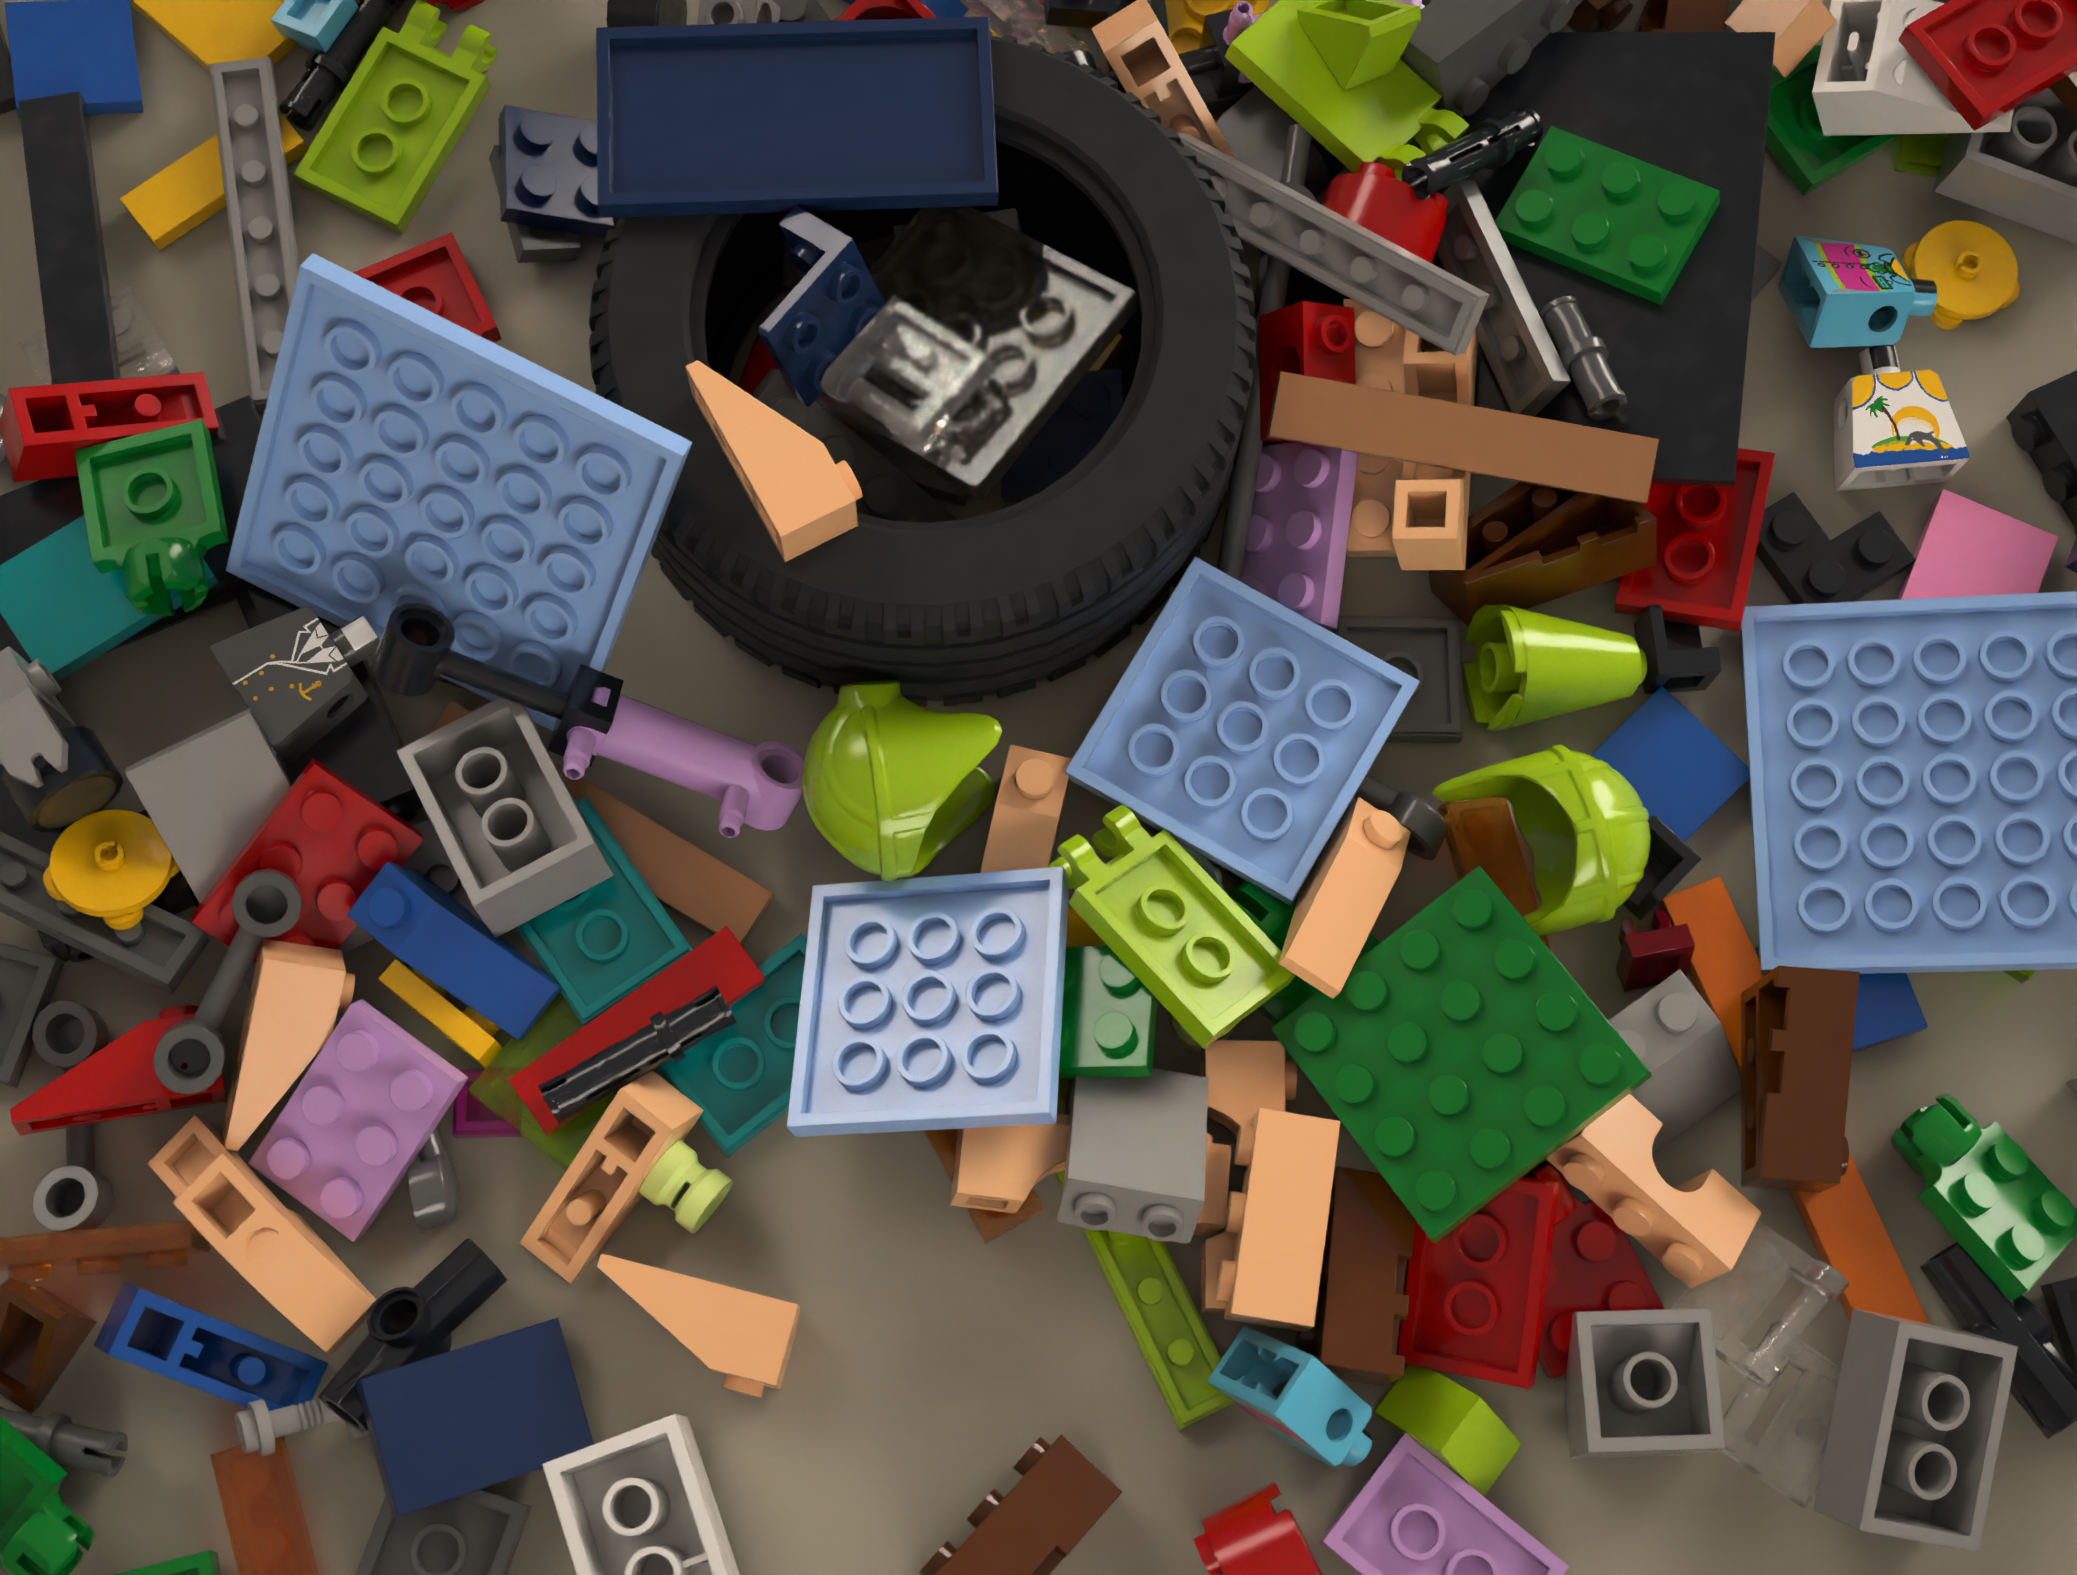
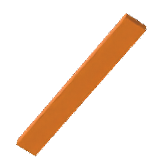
M1718 876L1666 896L1658 904V907L1669 916L1672 926L1687 924L1696 946L1688 972L1697 992L1721 1021L1741 1077V993L1765 975L1760 974L1759 958L1722 879ZM1850 1153L1848 1168L1845 1175L1841 1176L1840 1184L1820 1193L1789 1190L1849 1321L1851 1320L1853 1308L1930 1324Z

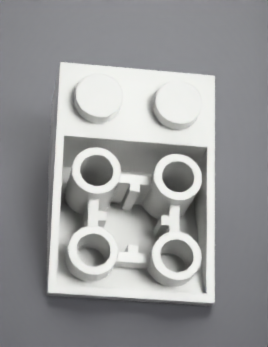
M1831 0L1829 12L1836 22L1824 35L1812 89L1824 136L2010 132L2014 108L1974 131L1898 41L1907 25L1944 3L1933 0Z

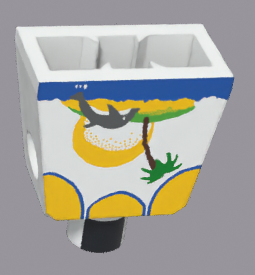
M1878 345L1863 350L1859 354L1862 375L1849 379L1835 398L1833 406L1834 484L1836 492L1948 482L1970 457L1938 374L1932 370L1901 372L1894 345Z

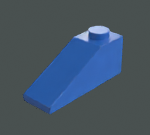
M386 862L347 913V916L395 956L518 1040H523L562 989L559 984L500 936L495 938L486 924L419 869Z
M125 1281L94 1343L95 1347L110 1356L246 1408L248 1402L264 1399L268 1411L290 1405L297 1406L298 1403L304 1404L305 1401L311 1402L329 1364Z

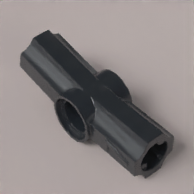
M466 1239L414 1288L406 1286L394 1288L384 1293L374 1302L368 1312L366 1322L369 1335L324 1388L318 1398L348 1425L362 1433L368 1431L355 1381L449 1352L452 1344L451 1333L507 1281L506 1277L482 1249L470 1239Z
M1958 1242L1943 1249L1920 1266L1962 1327L1961 1331L2018 1346L2010 1392L2047 1439L2077 1421V1375L2052 1345L2054 1341L2051 1328L2033 1303L2022 1295L2010 1301Z

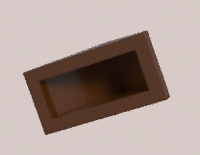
M13 1278L6 1280L0 1286V1394L27 1412H34L42 1404L96 1324V1321L42 1287Z

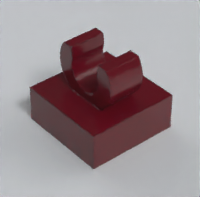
M1657 910L1654 912L1651 923L1652 931L1639 933L1635 929L1634 922L1630 916L1622 918L1618 935L1622 948L1616 971L1624 991L1658 985L1679 969L1687 976L1696 946L1687 924L1672 926L1669 916L1663 910Z

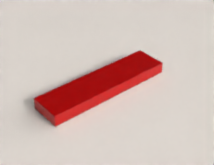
M725 926L509 1078L508 1081L549 1137L598 1101L584 1107L559 1124L538 1088L539 1084L545 1083L557 1075H561L603 1049L634 1034L637 1030L650 1024L649 1017L659 1011L664 1016L696 999V997L710 990L715 985L730 1008L766 982L765 977L730 929Z

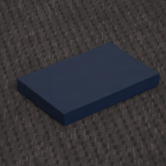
M558 1318L355 1381L392 1518L400 1517L543 1468L542 1464L594 1445Z

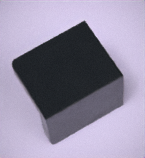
M1660 604L1647 605L1634 623L1636 642L1638 647L1643 649L1647 660V672L1642 682L1644 695L1654 694L1661 686L1669 693L1706 690L1722 671L1718 647L1702 648L1699 625L1664 620Z
M1654 815L1648 819L1651 841L1649 858L1644 868L1643 878L1637 883L1630 897L1623 903L1640 921L1702 859Z

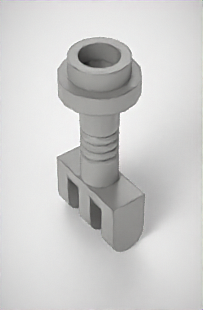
M337 1369L333 1375L335 1376L340 1369ZM319 1398L317 1400L312 1399L311 1402L305 1401L304 1404L298 1403L297 1406L290 1405L268 1411L264 1399L248 1402L247 1410L235 1413L236 1430L243 1453L247 1454L256 1451L260 1457L275 1453V1438L299 1432L301 1429L306 1430L308 1427L313 1428L315 1425L320 1426L322 1423L328 1424L342 1420L337 1414L328 1409ZM346 1423L350 1440L370 1435L369 1431L362 1433Z

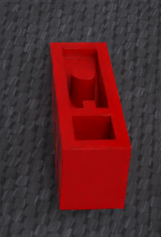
M204 372L8 388L0 420V432L13 481L21 482L78 476L74 450L202 419L210 431V435L217 434L219 424Z
M182 1005L160 1011L159 1019L143 1021L10 1109L11 1123L19 1135L227 1102L223 1068L220 1076L212 1086L202 1092L187 1095L171 1091L160 1082L155 1074L153 1057L159 1038L168 1027L176 1022L193 1018L199 1006ZM183 1063L182 1067L186 1068L188 1065Z

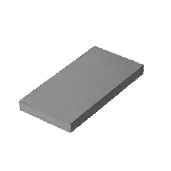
M250 708L125 769L127 778L199 903L207 896L292 786ZM357 925L338 950H342V954H345L375 938L361 926ZM223 943L226 950H228L229 947ZM253 962L244 978L249 990L255 968V963Z

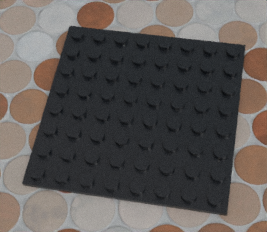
M1550 32L1532 49L1529 59L1520 70L1513 74H1507L1489 91L1487 99L1475 113L1462 117L1469 124V127L1458 139L1469 135L1470 130L1475 124L1488 118L1500 120L1522 107L1534 110L1540 116L1543 123L1542 138L1537 143L1533 142L1535 145L1514 153L1513 158L1507 164L1497 169L1483 168L1465 178L1476 181L1494 221H1496L1551 126L1720 190L1719 206L1662 305L1505 242L1539 315L1543 307L1556 298L1562 296H1573L1576 298L1579 309L1593 336L1602 338L1609 351L1606 361L1620 389L1624 391L1627 397V404L1617 414L1603 420H1593L1587 413V407L1573 380L1570 379L1571 382L1535 417L1659 439L1651 483L1735 487L1775 32ZM1312 136L1311 143L1324 158L1330 180H1332L1345 165ZM1418 143L1416 147L1422 150ZM1449 186L1437 192L1442 195L1449 188ZM1261 250L1254 298L1255 311L1252 316L1255 318L1256 324L1268 253ZM1436 251L1432 264L1445 270ZM1291 267L1285 307L1301 301L1343 306V299H1350ZM1478 341L1474 406L1511 412ZM1263 441L1262 446L1283 444V442Z

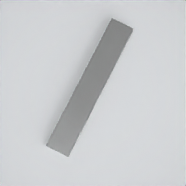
M270 57L209 64L249 396L259 411H265L299 271L275 73Z
M1177 133L1184 146H1188L1196 155L1197 168L1206 169L1215 189L1219 191L1225 202L1224 214L1232 217L1239 238L1454 356L1466 353L1490 294L1188 133Z

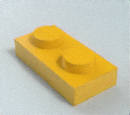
M395 959L378 978L395 996L485 1069H492L506 1053L505 1049L493 1038L500 1029L499 1026L470 1006H467L461 1012L444 998L448 991L416 969L412 972Z

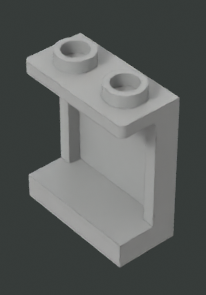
M1155 1068L1152 1069V1077L1087 1078L1076 1076V1078H1072L1065 1105V1115H1069L1064 1184L1057 1207V1221L1082 1226L1090 1230H1107L1148 1237L1162 1242H1191L1205 1196L1209 1078Z

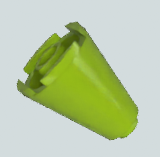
M1505 604L1484 605L1475 612L1467 629L1465 642H1476L1474 662H1463L1462 677L1465 698L1473 719L1478 724L1488 723L1487 730L1502 731L1630 697L1635 693L1638 685L1645 679L1647 660L1643 649L1638 647L1637 642L1630 635Z

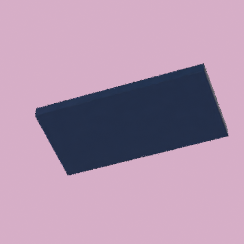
M989 16L596 28L597 206L601 218L790 212L795 205L805 211L998 205Z

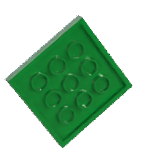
M1480 865L1356 961L1341 992L1334 999L1318 991L1271 1028L1434 1243L1445 1237L1652 1077L1648 1068Z

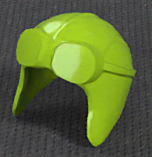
M897 680L860 681L842 685L839 689L837 705L826 715L814 732L806 752L802 772V790L809 815L819 832L832 847L857 867L872 874L880 875L881 879L885 881H896L897 878L914 876L920 873L924 867H927L940 852L951 844L959 834L967 829L992 804L996 794V785L982 768L976 766L998 744L1002 734L1001 725L994 718L984 714L937 712L921 707L902 696L900 682Z
M1557 744L1548 747L1542 752L1507 760L1452 778L1439 784L1432 792L1435 798L1443 802L1497 797L1510 801L1516 825L1533 854L1534 883L1541 902V906L1537 910L1522 917L1539 937L1592 922L1603 923L1610 921L1614 917L1616 909L1630 897L1637 883L1643 878L1644 868L1648 862L1650 852L1649 813L1643 807L1642 801L1633 786L1624 776L1613 769L1607 762L1598 760L1586 753L1571 751L1564 745Z

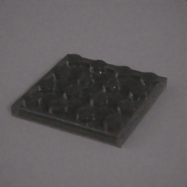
M970 206L921 208L869 270L891 315L882 324L876 337L864 344L842 369L837 381L829 389L824 390L815 402L830 415L977 499L984 501L1137 311L1140 304L1134 290Z

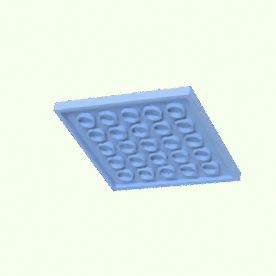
M312 253L299 267L226 571L300 608L311 607L317 616L339 627H343L363 614L379 640L390 614L396 607L405 603H420L431 606L442 612L451 621L455 629V639L450 650L567 694L580 664L603 673L606 671L691 448L692 441ZM440 675L490 701L500 698L494 694ZM525 707L533 722L551 731L554 730L557 718Z
M2077 591L1745 607L1740 636L1760 974L1766 975L1777 966L1859 972V974L2077 969Z

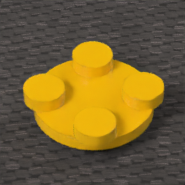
M1956 220L1942 223L1931 229L1920 242L1910 245L1901 257V266L1907 276L1912 279L1933 280L1935 282L1937 301L1930 319L1936 326L1942 329H1955L1964 320H1976L1987 317L1999 309L2010 306L2020 293L2018 265L2011 247L1997 232L1978 222Z
M101 810L78 819L59 836L53 846L50 864L44 872L43 882L47 893L52 898L65 901L69 906L84 914L102 917L110 928L126 930L141 921L144 912L143 908L153 902L163 892L170 878L176 875L180 868L150 818L128 810Z

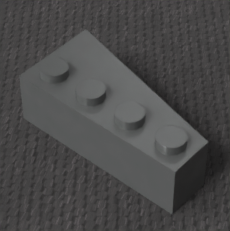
M1422 0V4L1425 7L1420 10L1421 20L1400 59L1442 96L1434 109H1446L1462 118L1464 115L1468 116L1475 113L1487 99L1489 91L1507 74H1513L1520 70L1529 59L1532 49L1550 32L1555 33L1561 30L1572 17L1575 8L1583 0Z

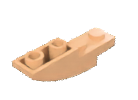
M194 1115L147 1163L177 1197L173 1204L204 1238L267 1301L324 1352L332 1355L367 1319L368 1312L376 1301L374 1296L301 1215L287 1209L236 1151L224 1149L223 1137L208 1120Z

